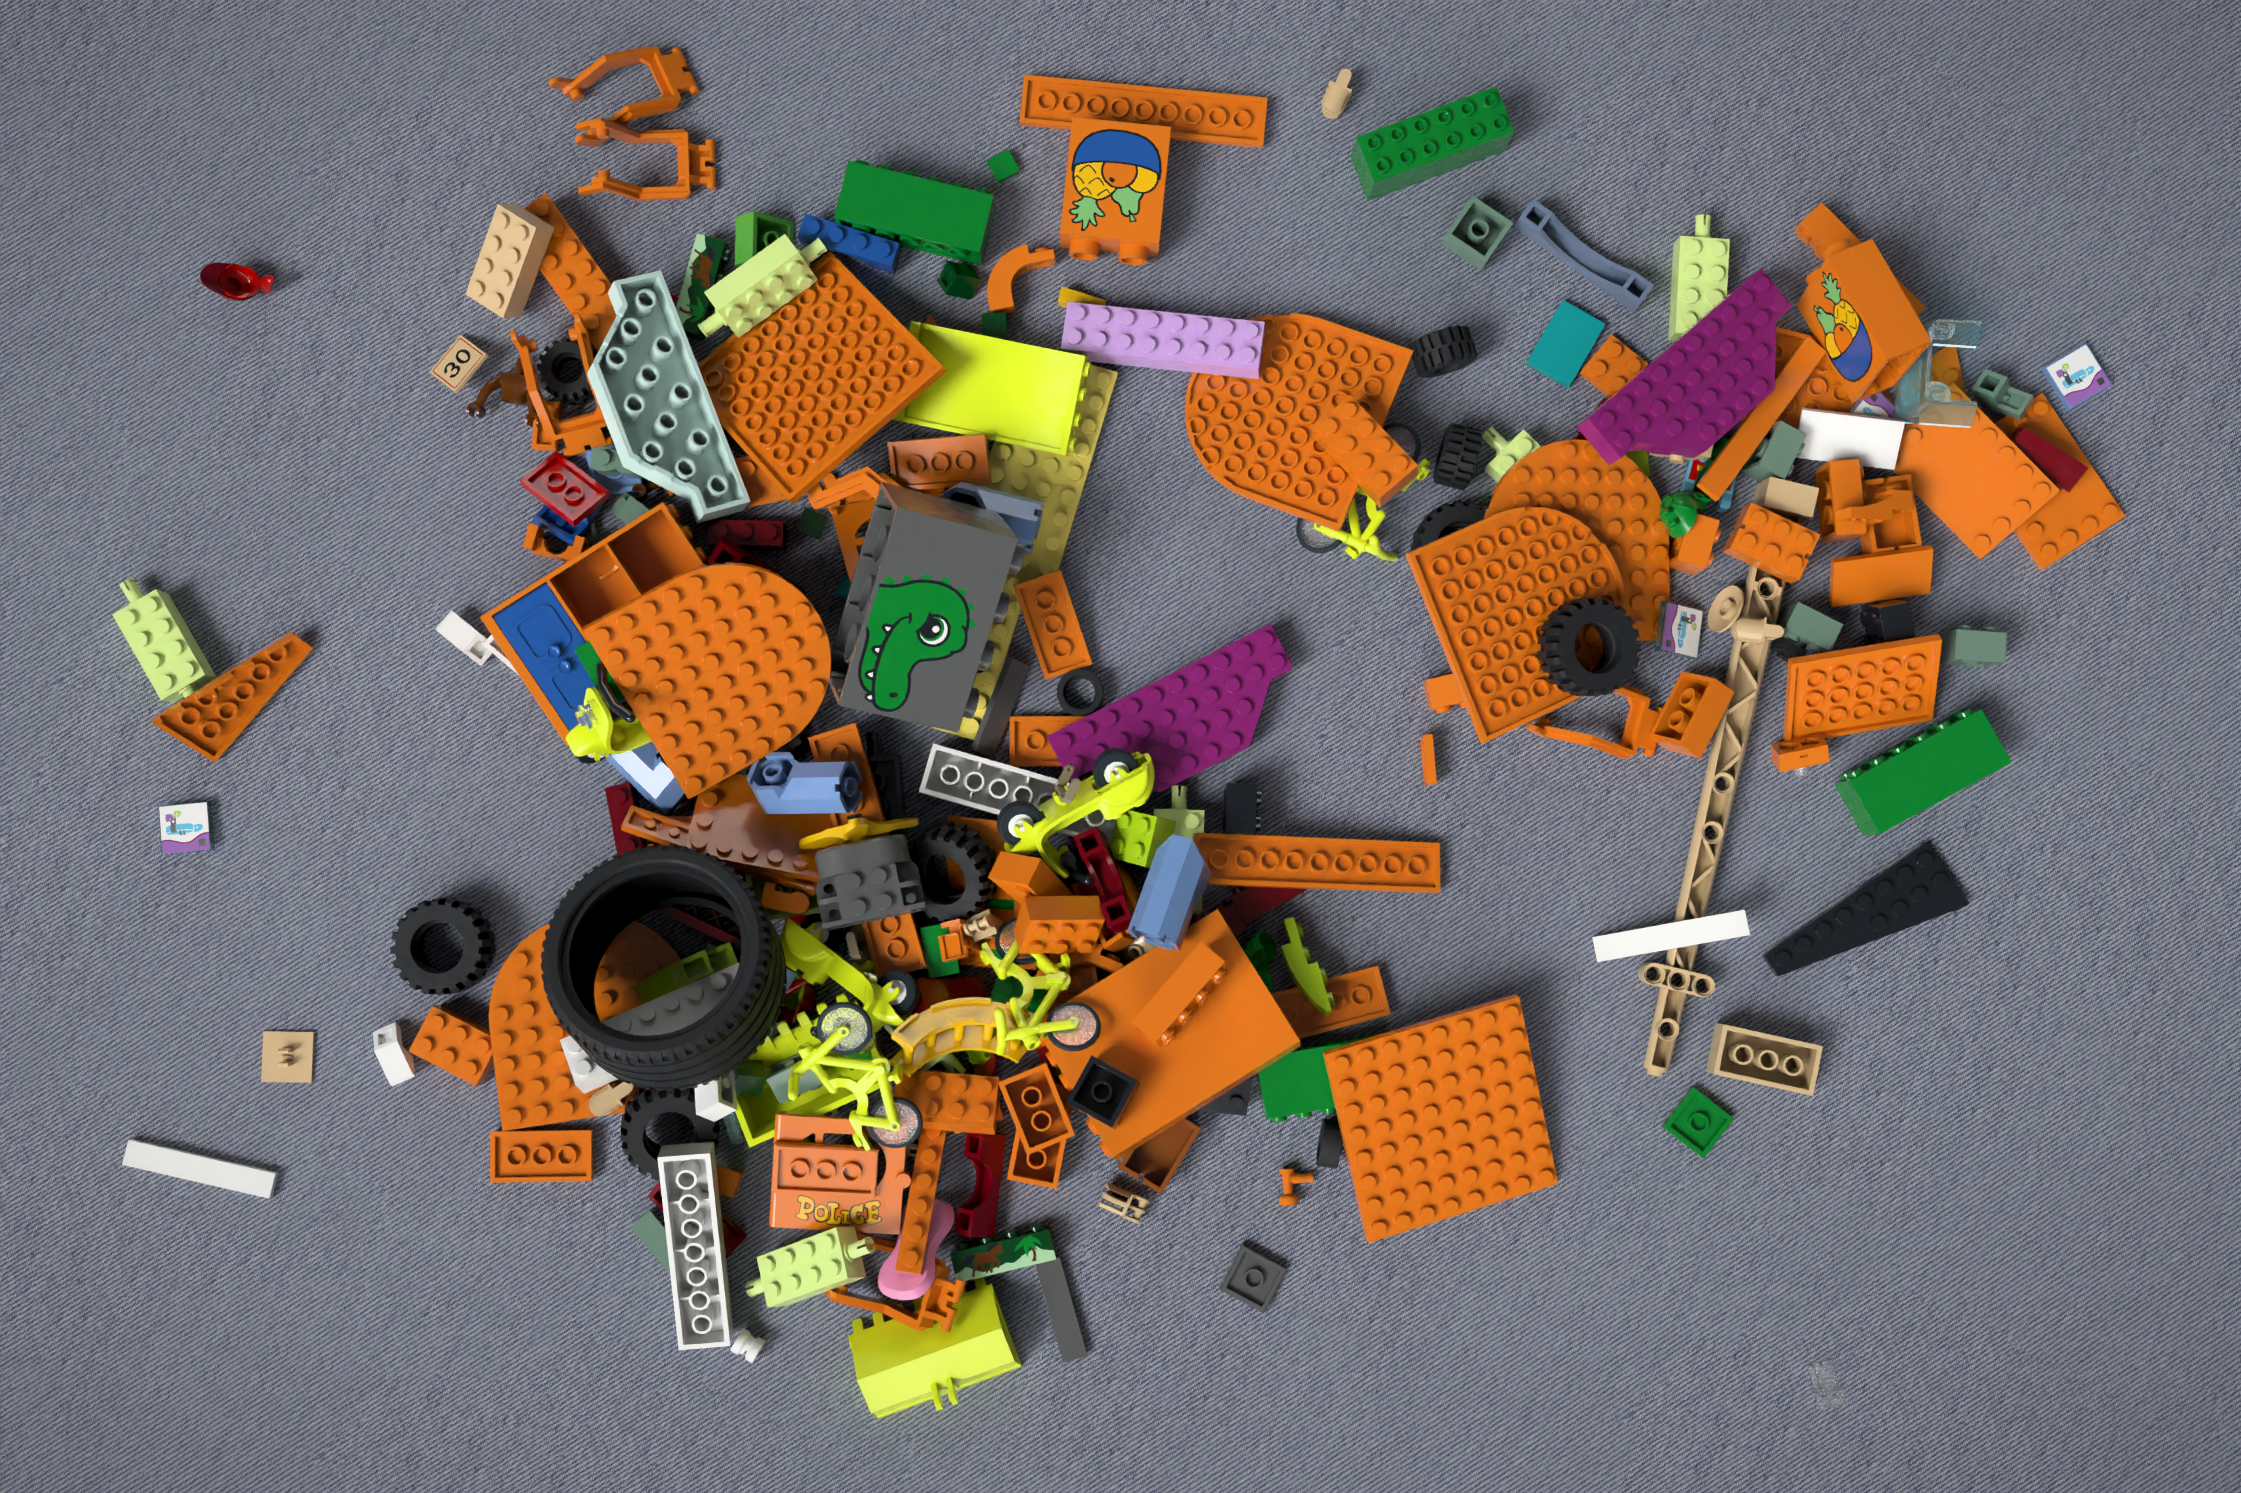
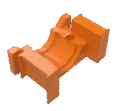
M530 523L523 543V548L530 549L532 554L563 562L570 561L590 548V541L585 539V537L576 535L573 546L568 545V548L563 553L554 554L552 544L543 537L544 529Z
M956 919L941 923V928H949L950 934L938 936L942 962L959 959L960 966L983 962L980 957L982 948H980L979 941L974 942L973 937L968 936L964 931L963 924L968 923L967 920Z

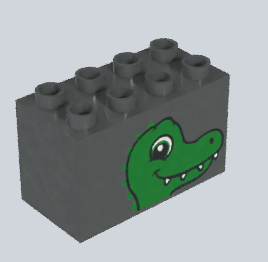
M881 482L831 650V670L828 681L839 706L957 733L962 718L971 719L974 716L979 701V690L972 688L977 670L987 671L991 664L994 643L987 640L992 622L1002 623L1005 619L1009 606V594L1002 592L1008 573L1018 574L1025 552L1024 545L1017 543L1019 538L998 512Z

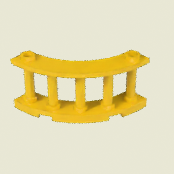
M966 997L933 1004L930 1006V1009L910 1016L892 1032L891 1039L902 1045L903 1049L889 1062L892 1066L900 1063L903 1073L911 1077L924 1064L951 1052L977 1050L997 1054L995 1051L997 1028L994 1011L997 1008L1004 1009L1007 1030L1017 1029L1010 1003L991 1001V998ZM1025 1009L1023 1012L1028 1024L1034 1013ZM1008 1040L1006 1052L1001 1056L1018 1064L1028 1050L1022 1040Z

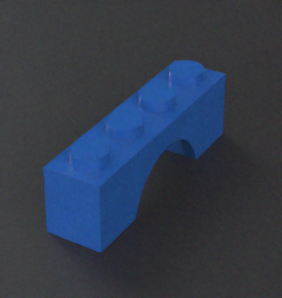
M806 213L797 236L803 246L807 247L819 238L828 251L850 255L865 262L872 268L895 274L902 253L900 244Z

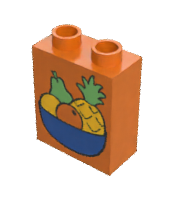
M1072 117L1060 227L1061 248H1068L1071 258L1094 261L1098 259L1099 252L1119 254V262L1132 266L1146 265L1148 257L1158 258L1171 127Z
M1845 239L1828 247L1821 254L1824 263L1806 277L1805 281L1808 287L1796 303L1811 332L1816 337L1818 344L1827 351L1825 356L1852 404L1895 387L1932 342L1873 239L1852 246L1850 241Z

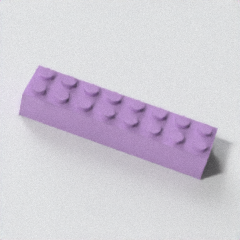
M1068 302L1061 351L1089 357L1088 362L1259 379L1266 333L1265 322Z

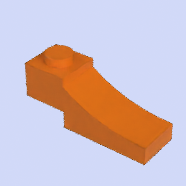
M1901 486L1886 487L1884 492L1875 494V499L1865 506H1851L1835 511V521L1878 524L1892 520L1893 515L1913 511L1912 491L1901 490Z

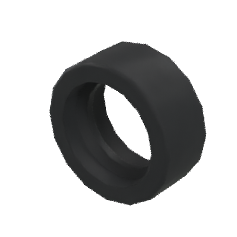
M1087 669L1069 671L1061 678L1057 686L1059 704L1066 713L1072 716H1088L1097 711L1103 701L1104 688L1102 682L1095 673ZM1078 678L1090 681L1095 689V697L1092 703L1083 708L1071 705L1066 698L1068 684Z
M1324 1118L1322 1121L1317 1149V1166L1334 1169L1338 1167L1343 1141L1338 1120Z

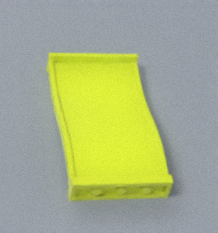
M911 321L909 332L936 358L947 372L898 413L893 420L964 435L987 434V439L1065 456H1070L1071 451H1075L1077 437H1074L1075 427L1080 426L1082 412H1079L1080 402H1084L1087 388L1084 387L1085 377H1089L1092 363L1088 362L1089 357Z

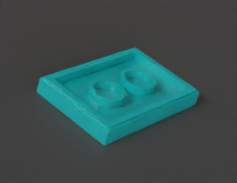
M1562 300L1525 364L1568 389L1606 324L1567 301Z

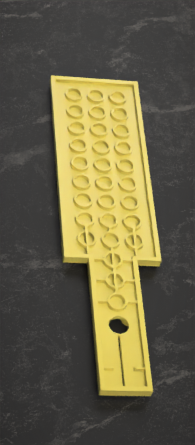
M1095 365L1091 366L1090 375L1085 377L1084 387L1087 388L1084 402H1080L1079 412H1082L1081 423L1079 427H1075L1074 437H1077L1076 448L1074 452L1071 451L1070 456L994 441L989 456L992 483L990 485H981V487L1044 502L1041 508L1043 510L1037 538H1033L1032 544H1035L1031 553L1024 552L1020 571L1017 575L1007 574L1002 592L1009 594V606L1003 622H992L987 640L993 641L994 653L988 670L979 674L976 673V678L973 682L972 688L979 690V701L974 716L971 719L962 718L958 733L932 727L933 729L974 741L1006 661L1021 608L1013 585L1059 570L1118 372Z

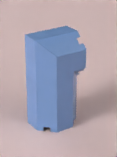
M965 482L954 485L939 496L998 512L1019 538L1017 543L1024 545L1025 552L1031 553L1035 544H1032L1033 538L1036 539L1043 512L1041 508L1044 502Z
M647 743L634 750L622 754H611L605 758L663 816L674 812L687 797L654 744Z
M771 752L765 756L766 761L760 763L758 760L752 764L746 778L765 814L857 812L862 799V790H857V783L862 782V775L855 761L798 762L790 752Z
M1172 834L1157 848L1128 928V932L1133 937L1138 939L1141 934L1145 938L1144 942L1167 950H1173V948L1176 950L1181 949L1199 895L1206 892L1212 875L1202 853L1192 839Z

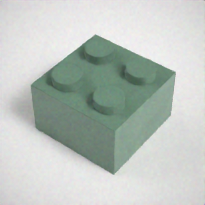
M1472 195L1445 234L1441 244L1481 271L1509 232L1513 222Z
M1781 420L1775 422L1744 464L1741 472L1758 482H1762L1770 476L1779 479L1788 478L1794 469L1792 463L1795 457L1799 456L1804 449L1805 443L1803 441L1807 434Z
M1796 602L1783 608L1776 625L1783 627L1784 634L1777 639L1791 641L1806 650L1805 655L1830 652L1844 624L1800 602Z
M1959 625L1957 628L1948 629V632L1939 635L1942 639L1939 665L1988 668L2006 663L2007 633L1998 632V628L1983 627L1982 630H1973V626Z

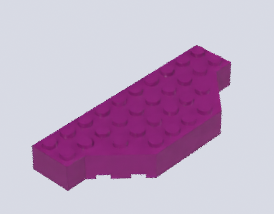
M1760 268L1746 278L1576 427L1608 465L1622 458L1628 451L1637 450L1661 455H1682L1686 458H1694L1700 455L1775 390L1776 321L1793 307L1792 304Z
M1269 624L1048 735L1047 740L1062 769L1067 764L1073 765L1074 772L1069 782L1073 778H1079L1093 771V764L1096 758L1106 750L1120 748L1128 751L1130 754L1140 752L1141 755L1149 753L1152 758L1155 774L1152 791L1160 793L1250 747L1271 680L1291 671L1293 666L1272 625Z

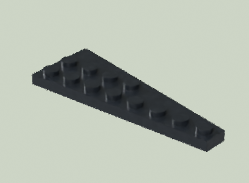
M1922 843L1761 956L1775 976H1781L1966 907L1970 903L1928 843Z

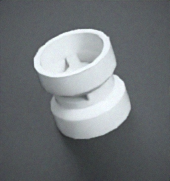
M743 1328L730 1351L736 1355H745V1359L753 1363L762 1349L765 1340L760 1337L753 1338L750 1331Z

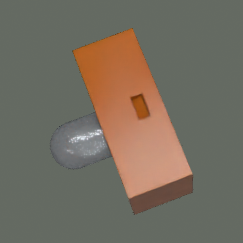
M1820 734L1770 744L1772 762L1779 772L1793 770L1795 776L1803 778L1807 776L1809 766L1829 762L1828 744Z

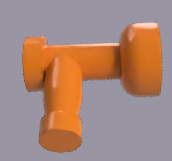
M1294 1168L1279 1169L1283 1182V1195L1279 1197V1205H1298L1299 1198L1296 1194H1293V1184L1313 1183L1312 1172L1303 1174L1295 1173Z

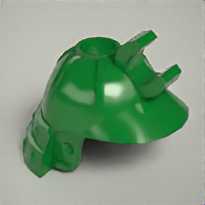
M1675 492L1668 494L1662 500L1659 507V516L1671 537L1679 538L1684 536L1693 527L1697 517V509L1704 511L1707 507L1706 503L1711 501L1707 494L1702 492Z
M1259 930L1252 936V939L1243 951L1267 989L1272 990L1274 984L1268 965L1277 957L1275 949L1277 944L1267 932Z

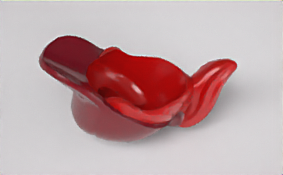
M210 263L200 273V281L206 288L231 301H245L252 298L256 293L269 294L273 291V282L275 281V277L267 274L261 278L252 268L234 263Z

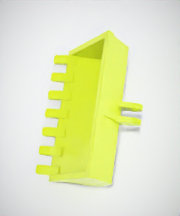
M845 993L836 997L837 1002H850ZM857 1000L851 1002V1003H854V1004H857L858 1006H860V1005L858 1004ZM825 1002L816 1006L819 1015L828 1007ZM838 1008L831 1011L823 1019L822 1029L830 1032L834 1028L833 1023L836 1018L846 1016L853 1019L859 1012L850 1008ZM801 1012L796 1015L801 1026L792 1030L786 1021L777 1023L776 1026L781 1035L772 1039L770 1036H767L762 1046L759 1045L756 1048L758 1051L752 1054L749 1059L763 1060L766 1070L767 1067L799 1053L797 1049L804 1043L811 1042L815 1048L821 1041L810 1034V1029L813 1026H817L818 1018L811 1021L806 1012ZM874 1034L867 1043L873 1058L878 1056L884 1057L877 1037ZM832 1051L827 1053V1055L845 1057L843 1054H837ZM823 1065L825 1071L830 1076L842 1075L850 1077L855 1081H858L867 1072V1070L854 1069L851 1071L850 1068ZM766 1080L761 1097L736 1095L737 1110L735 1113L750 1148L774 1137L775 1113L786 1111L787 1114L824 1116L825 1113L831 1111L833 1115L839 1113L838 1107L857 1098L847 1088L840 1087L833 1094L822 1085L817 1090H808L800 1094L794 1101H785L780 1104ZM877 1080L866 1091L867 1094L880 1089Z
M981 1277L974 1279L976 1289L966 1292L964 1287L960 1303H953L952 1307L957 1309L950 1332L941 1330L942 1323L936 1320L932 1328H927L923 1331H918L896 1319L885 1322L883 1313L879 1312L872 1314L874 1326L864 1329L861 1318L852 1321L854 1333L848 1335V1339L852 1349L857 1382L872 1414L880 1419L932 1399L936 1410L939 1411L943 1409L941 1396L948 1394L952 1405L958 1404L957 1390L1022 1367L992 1283L986 1285L985 1278ZM922 1296L913 1299L915 1311L912 1313L919 1311L923 1299Z

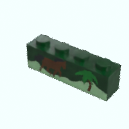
M701 234L696 235L676 307L687 337L702 341L705 339V335L698 327V324L710 317L715 307L704 292L725 278V273H723L725 264L728 265L731 259V250H729L725 240Z
M1043 1223L1030 1226L1029 1231L1019 1233V1229L1005 1232V1237L997 1239L995 1237H983L979 1239L980 1243L970 1245L969 1241L955 1244V1249H952L950 1252L955 1278L968 1281L1056 1260L1057 1254L1050 1226L1044 1227Z

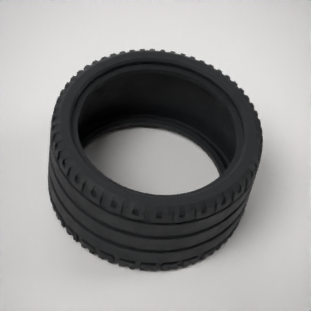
M659 844L658 847L649 845L643 849L641 847L635 848V851L632 852L629 850L624 851V854L620 856L616 854L609 861L607 859L604 860L602 865L593 867V871L589 874L586 872L583 875L584 878L580 882L577 880L574 883L575 887L566 892L567 896L559 902L560 907L556 908L553 912L554 917L548 923L550 928L545 932L546 938L542 944L544 951L541 952V969L544 974L541 975L544 990L554 1014L568 1034L599 1067L619 1080L628 1084L632 1082L636 1087L649 1090L655 1088L658 1091H675V1088L686 1090V1088H697L699 1084L707 1085L713 1080L717 1081L722 1075L727 1076L730 1074V1071L738 1069L740 1063L743 1061L747 1062L749 1057L758 1051L756 1048L759 1045L762 1046L766 1037L771 1033V1027L775 1026L776 1020L781 1013L780 1005H783L784 995L786 994L784 984L787 983V968L783 947L778 933L760 899L750 884L733 867L729 866L725 861L721 862L718 857L712 856L705 851L701 853L696 848L691 849L682 845L679 848L671 844L669 846ZM695 905L724 914L739 925L742 945L736 976L725 996L704 1017L680 1030L650 1036L624 1033L600 1022L594 998L596 973L610 943L634 920L664 907Z

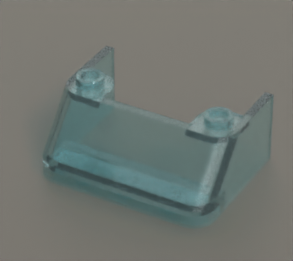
M1937 319L1924 326L1932 342L1895 386L1893 408L1895 419H1902L1908 424L1971 428L1977 402L1951 400V390L1948 385L1942 382L1931 381L1933 346L1977 348L1983 321Z

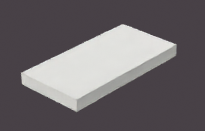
M1802 408L1798 430L1807 435L1803 441L1805 443L1803 451L1795 458L1826 462L1859 459L1860 466L1894 470L1905 421L1902 419Z

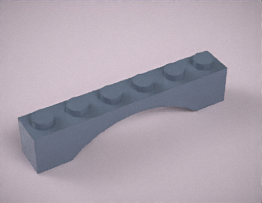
M1534 199L1514 226L1518 231L1632 312L1640 306L1654 286L1637 272L1618 265L1589 248L1573 235L1553 212Z

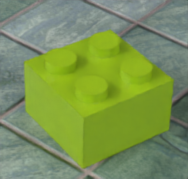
M1127 810L1116 820L1110 845L1114 859L1150 868L1157 848L1174 833L1176 821Z

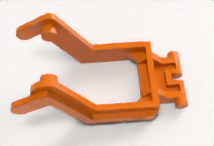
M647 46L605 54L574 79L554 77L548 82L551 88L562 89L565 97L572 98L573 101H579L584 98L583 91L611 69L641 63L648 65L662 94V98L626 105L608 119L623 126L637 118L675 111L682 99L680 94L689 91L692 96L700 93L690 71L683 72L689 66L680 47L672 49V54L661 55L658 46ZM588 130V134L578 135L575 138V142L577 145L599 147L609 138L599 139L596 137L595 131Z
M603 118L576 124V130L595 131L596 137L599 139L612 137L632 145L673 143L677 147L678 182L674 186L639 187L611 178L610 171L599 170L598 177L592 178V185L578 188V194L580 195L607 191L635 201L682 200L693 196V186L707 185V190H717L716 167H707V163L716 162L715 140L713 139L705 140V145H696L691 143V137L684 129L637 131Z
M579 312L573 313L575 319L573 321L574 328L568 329L571 341L578 340L586 377L598 406L594 412L559 421L552 418L541 392L532 352L538 351L535 338L528 340L526 335L519 337L515 329L509 330L512 342L520 354L528 393L545 434L551 437L553 441L564 439L566 448H562L565 458L586 453L585 446L589 444L591 449L599 446L614 445L611 435L605 437L602 427H606L607 424L587 375L594 361V355L587 326Z
M866 466L838 479L833 473H829L823 478L824 485H821V482H819L809 490L808 498L814 509L819 510L827 506L831 513L830 507L876 499L881 482L902 486L885 472L877 474L870 467Z
M1624 685L1613 692V694L1628 699L1630 705L1622 740L1616 744L1594 735L1550 727L1551 720L1540 717L1537 724H1527L1526 730L1536 736L1588 746L1621 759L1636 756L1638 748L1644 750V756L1653 758L1657 743L1648 736L1663 708L1656 707L1655 711L1648 709L1651 698L1646 697L1643 691Z
M856 1232L858 1241L865 1237H871L874 1244L868 1245V1247L875 1246L877 1250L892 1253L897 1244V1241ZM935 1257L934 1281L924 1294L919 1311L915 1313L890 1301L848 1292V1285H843L824 1293L832 1302L886 1314L918 1331L932 1328L936 1320L942 1323L941 1330L950 1332L957 1309L952 1307L953 1303H960L966 1281L958 1278L956 1282L949 1280L951 1268L946 1266L945 1261Z

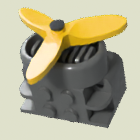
M862 814L847 816L848 824L826 829L799 840L800 849H815L843 844L820 850L815 854L819 875L816 894L823 930L830 931L927 910L920 873L917 865L911 861L906 836L894 834L867 839V837L893 830L919 825L918 818L869 821L867 818H862Z

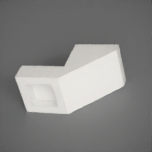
M452 610L435 628V630L480 666L492 654L490 650L482 645L487 638Z
M394 1022L374 1031V1052L389 1084L394 1086L414 1077V1059L402 1045L401 1027Z

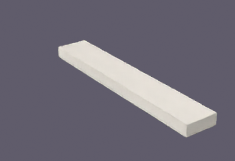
M1740 910L1592 938L1597 962L1749 936L1750 930L1746 911Z
M134 1139L128 1140L122 1163L125 1166L265 1198L273 1197L278 1172Z

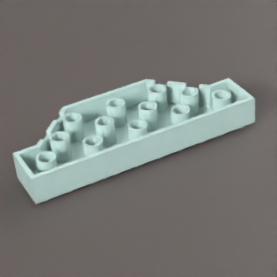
M661 270L614 281L608 291V295L616 313V318L587 375L622 466L688 500L697 524L743 511L751 502Z

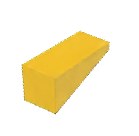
M1061 286L1058 306L1067 308L1068 302L1106 306L1107 300Z

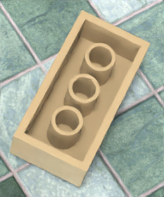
M498 204L466 295L502 318L522 317L554 227L517 204Z
M1715 1023L1706 1072L1813 1096L1823 1046Z

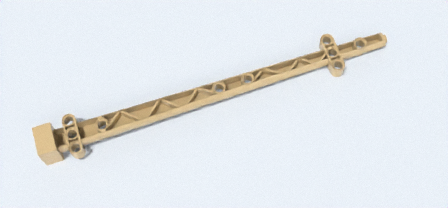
M1770 476L1756 485L1752 503L1800 525V523L1813 517L1819 488ZM1750 565L1744 589V603L1738 619L1742 617L1760 619L1767 617L1766 624L1776 625L1786 581ZM1761 584L1768 587L1769 593L1767 596L1760 593L1759 588ZM1734 638L1724 685L1735 693L1713 735L1674 922L1706 917L1772 640H1764V643L1756 645V643L1742 642ZM1718 777H1721L1725 782V787L1722 791L1718 790L1715 785ZM1707 826H1711L1714 830V836L1710 840L1704 834ZM1699 944L1668 950L1665 965L1645 962L1638 968L1637 975L1643 983L1660 987L1643 1068L1648 1069L1647 1074L1662 1077L1663 1073L1668 1074L1687 994L1708 997L1714 992L1715 983L1710 976L1692 972ZM1650 967H1654L1657 972L1653 980H1649L1646 976V972ZM1674 973H1679L1681 976V982L1677 986H1673L1671 983V977ZM1702 978L1705 981V988L1703 991L1698 992L1696 982ZM1664 1022H1668L1670 1030L1666 1035H1662L1660 1032V1026Z

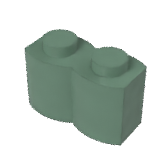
M605 446L592 448L590 467L604 476L622 474L631 479L643 478L622 466L616 450Z

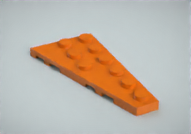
M291 631L152 718L151 722L215 763L312 651L313 647Z

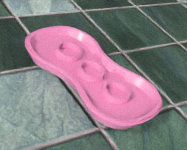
M935 1198L921 1276L895 1272L907 1204L903 1208L897 1244L882 1265L878 1275V1286L884 1295L898 1300H913L924 1295L931 1287L935 1277L937 1249L954 1223V1210L944 1200Z

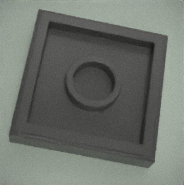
M1242 1243L1219 1290L1265 1313L1288 1268Z

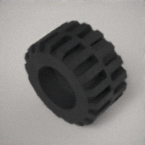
M1452 326L1434 331L1417 339L1409 347V349L1414 350L1412 358L1417 374L1422 378H1432L1451 373L1471 364L1478 357L1468 326Z
M562 338V343L555 340L552 342L553 347L549 348L546 346L544 348L546 354H540L538 358L542 363L537 364V370L540 372L537 376L542 382L543 388L564 404L567 402L569 405H575L578 402L582 405L586 403V398L590 401L593 400L594 396L586 377L584 365L583 373L577 381L569 384L560 382V370L565 363L572 360L582 361L578 340L570 341L568 338ZM593 350V355L595 359L597 353Z
M1452 422L1447 426L1435 463L1434 483L1463 491L1468 487L1480 452L1482 442L1481 430Z

